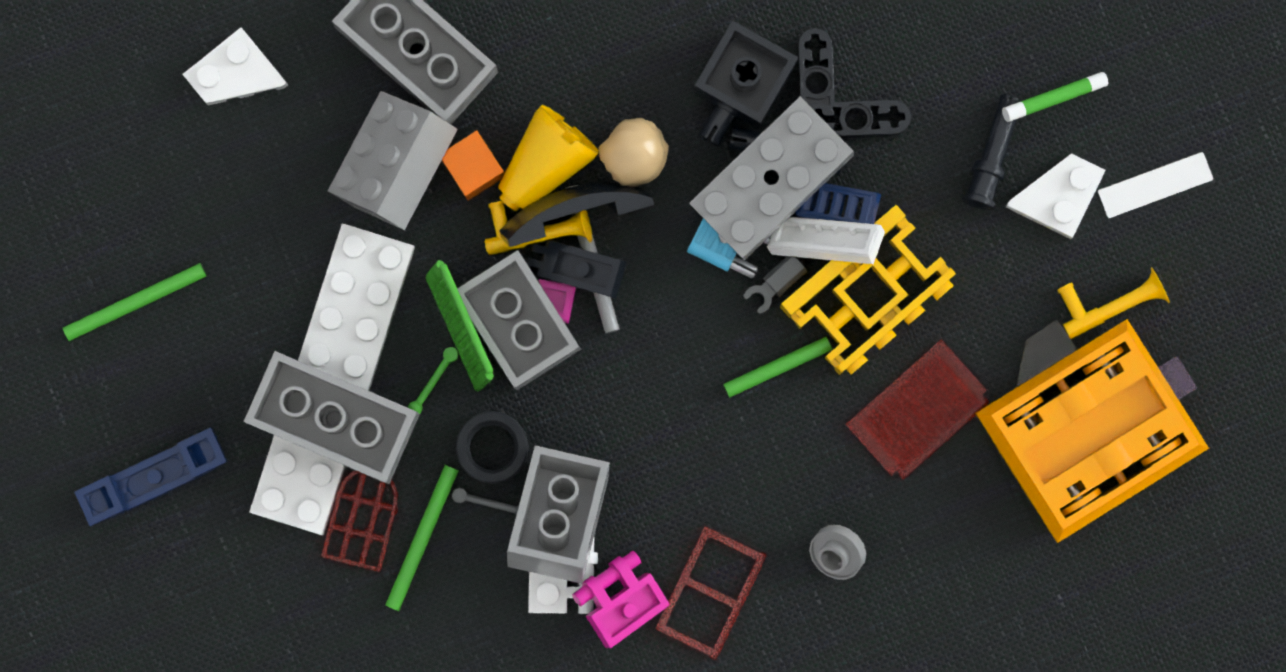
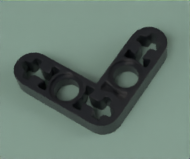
M817 28L809 29L802 34L798 43L799 95L815 112H821L822 118H834L833 110H840L838 123L841 131H835L840 138L896 136L907 129L910 124L911 114L906 104L901 101L835 102L831 37L824 30ZM812 37H817L820 44H825L826 48L820 49L818 56L819 64L827 62V68L817 65L809 68L804 67V62L812 64V51L804 47V45L810 44ZM811 74H821L825 77L827 88L824 92L814 94L807 89L806 79ZM871 108L878 109L876 116H886L891 108L896 109L897 115H903L904 120L899 121L896 128H892L889 121H878V129H871L873 123ZM857 109L865 114L867 121L863 128L854 130L847 126L845 115L850 110ZM827 123L832 129L834 128L835 123Z

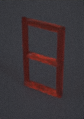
M705 526L668 601L670 605L664 609L655 629L716 660L767 555L763 552L759 553ZM708 536L756 559L737 600L689 578ZM685 584L733 607L714 648H710L666 626Z

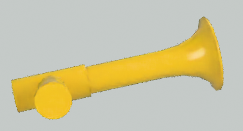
M498 201L488 204L496 232V237L485 239V247L489 256L523 248L529 244L570 235L582 236L587 238L590 243L592 242L589 216L587 211L583 210L568 220L544 226L546 237L509 247L501 238L499 231L508 222L504 208L505 203Z
M1152 267L1149 278L1140 287L1088 312L1085 311L1073 288V283H1069L1057 290L1073 318L1063 324L1070 339L1147 300L1163 299L1170 303Z

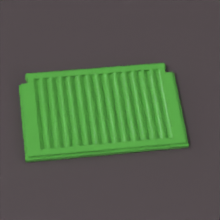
M439 260L426 274L425 278L475 391L479 392L493 380V368L447 264Z

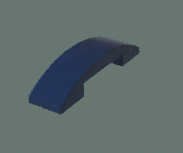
M210 427L176 443L177 445L112 476H106L74 491L89 526L96 525L147 503L227 463L228 461L213 428Z

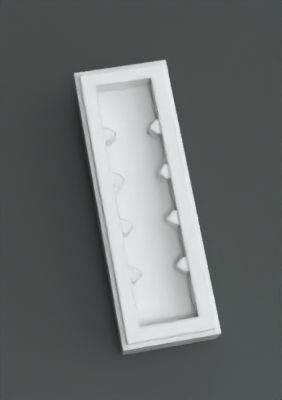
M789 217L772 234L767 248L772 255L874 264L885 231L878 224Z

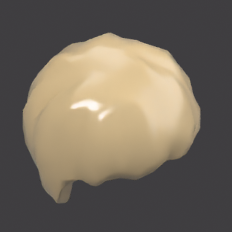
M636 118L625 119L614 128L609 138L598 148L600 160L604 163L606 170L611 173L613 180L619 182L622 186L636 187L649 183L659 176L667 160L669 145L664 140L661 130L652 121Z

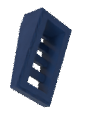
M825 183L795 214L799 218L875 224L881 194ZM833 196L830 212L827 214L830 197ZM848 198L844 217H841L845 199ZM860 199L863 200L859 220H857L855 216Z

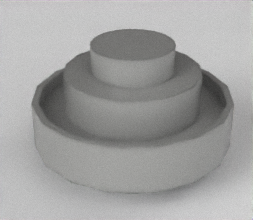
M828 525L823 527L810 543L809 552L813 563L818 570L828 577L837 580H847L855 576L865 563L866 550L864 543L856 533L844 526Z

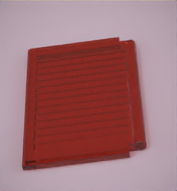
M941 339L852 418L846 426L890 475L897 471L900 478L905 479L976 416L975 413L989 404L988 399L982 396L987 389Z

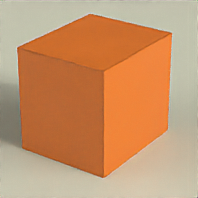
M477 130L448 148L441 160L467 201L500 181L505 174Z

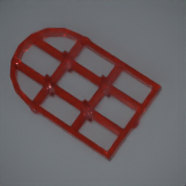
M356 470L343 480L335 495L336 501L321 557L347 563L349 566L355 565L381 572L392 525L398 512V491L394 481L391 479L390 484L394 493V503L391 505L381 502L386 483L380 481L376 497H373V500L363 498L361 494L366 474ZM360 474L356 492L353 491V495L343 493L347 482L355 475ZM341 498L353 501L348 523H345V526L334 524ZM361 503L373 506L368 529L365 528V531L353 528L358 506L361 507ZM381 508L392 511L385 536L373 534L378 511L381 512ZM333 530L345 532L339 557L327 554ZM353 535L365 538L359 562L345 559L350 537L353 538ZM373 540L384 542L377 567L365 564L370 542L373 543Z

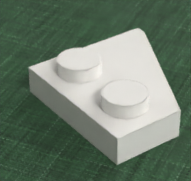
M242 27L183 73V76L207 105L226 102L227 99L253 96L254 93L267 90H280L288 86Z
M1070 154L1007 203L1006 208L1072 239L1105 170L1078 156Z

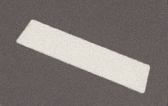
M1201 152L1100 189L1098 193L1107 217L1111 218L1212 181L1213 176L1204 153Z

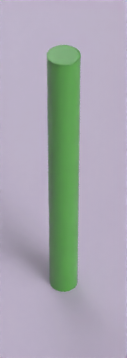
M199 263L63 327L64 334L68 341H71L205 278L207 275L204 268Z
M444 465L385 606L397 611L400 610L459 470Z

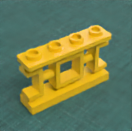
M897 205L875 222V224L881 225L884 229V236L895 227L900 231L889 241L901 256L893 264L885 269L877 258L874 264L863 263L862 265L861 263L831 260L780 305L783 312L795 322L799 329L815 317L836 341L838 346L825 359L831 363L839 375L845 370L852 375L868 361L863 354L872 346L876 345L879 350L897 336L892 330L902 320L907 325L912 323L925 311L921 306L924 301L931 295L938 300L954 286L949 280L956 273L952 268L949 269L941 257L926 269L902 242L903 239L915 230V227L907 221L906 215ZM872 268L894 293L895 297L871 318H868L845 290ZM910 268L913 269L923 282L936 272L940 278L903 310L897 306L908 296L906 291L896 281ZM838 276L843 280L832 292L844 306L829 319L817 305L813 306L805 314L800 310ZM853 317L866 331L879 321L883 327L844 360L840 354L851 344L839 330Z

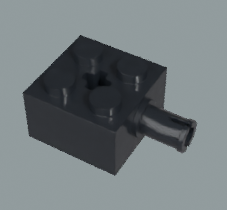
M732 20L694 86V93L708 100L714 106L712 113L698 136L707 142L713 129H716L710 144L719 147L734 119L740 118L755 128L760 129L793 72L798 57ZM749 68L753 71L752 78L754 80L748 79L745 83L739 80L740 74L737 71L744 72Z

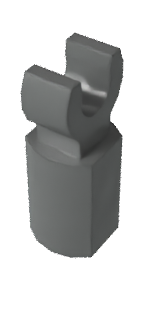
M786 256L762 278L764 283L761 286L755 285L746 290L743 298L748 300L753 294H760L764 298V304L756 312L761 315L769 309L772 297L775 295L781 297L807 273V270L796 257Z

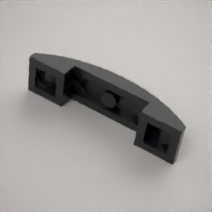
M620 183L578 185L554 192L528 205L512 217L499 231L505 243L509 247L546 237L543 222L607 203L617 215L652 206L654 202L647 192L638 187L622 186Z

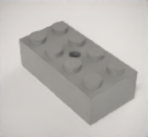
M351 0L332 20L335 28L427 110L433 112L449 124H452L498 73L495 63L423 0ZM413 44L423 45L424 49L420 53L410 54V48Z
M800 96L689 204L745 261L854 156V151ZM769 170H774L779 175V180L774 185H769L764 181V175Z
M274 351L244 422L390 484L420 414ZM334 411L340 413L342 418L337 426H331L327 422V416Z

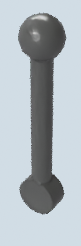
M457 488L452 493V498L457 503L468 501L515 513V515L518 512L519 505L514 506L467 494L466 490L462 488Z

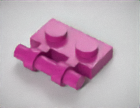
M631 551L623 558L618 556L609 563L608 569L597 577L590 576L583 581L582 587L572 594L574 601L579 606L584 605L591 599L596 604L597 608L586 615V618L605 648H612L670 605L651 573H644L639 578L635 577L632 569L638 566L641 560L634 551ZM619 580L624 588L610 598L605 589Z

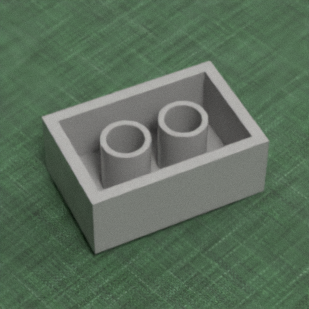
M380 91L328 192L358 210L405 230L458 129L429 110Z
M518 250L457 288L470 319L509 381L517 390L582 350Z
M539 446L534 447L507 550V567L583 583L608 483L610 462Z

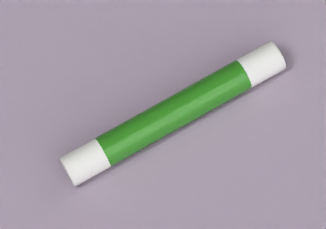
M1100 72L1012 104L1002 109L1003 117L1007 122L1106 87L1108 86V78L1104 72Z

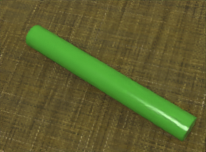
M827 337L821 338L724 383L723 386L730 398L831 351L832 347Z

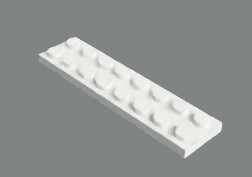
M342 223L298 361L370 391L415 246ZM336 411L329 413L327 416V422L331 426L339 425L342 419L340 413ZM274 435L249 513L324 535L345 465Z

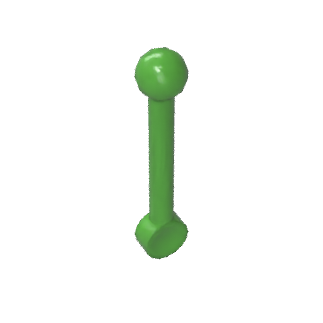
M448 347L444 350V359L417 400L412 401L408 405L409 409L421 414L423 410L422 404L448 365L458 359V351L455 348Z

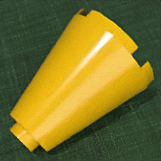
M543 104L536 110L498 185L502 192L499 198L514 211H517L519 208L524 209L528 205L547 196L593 161L599 151L575 126L573 128L563 121L564 117Z

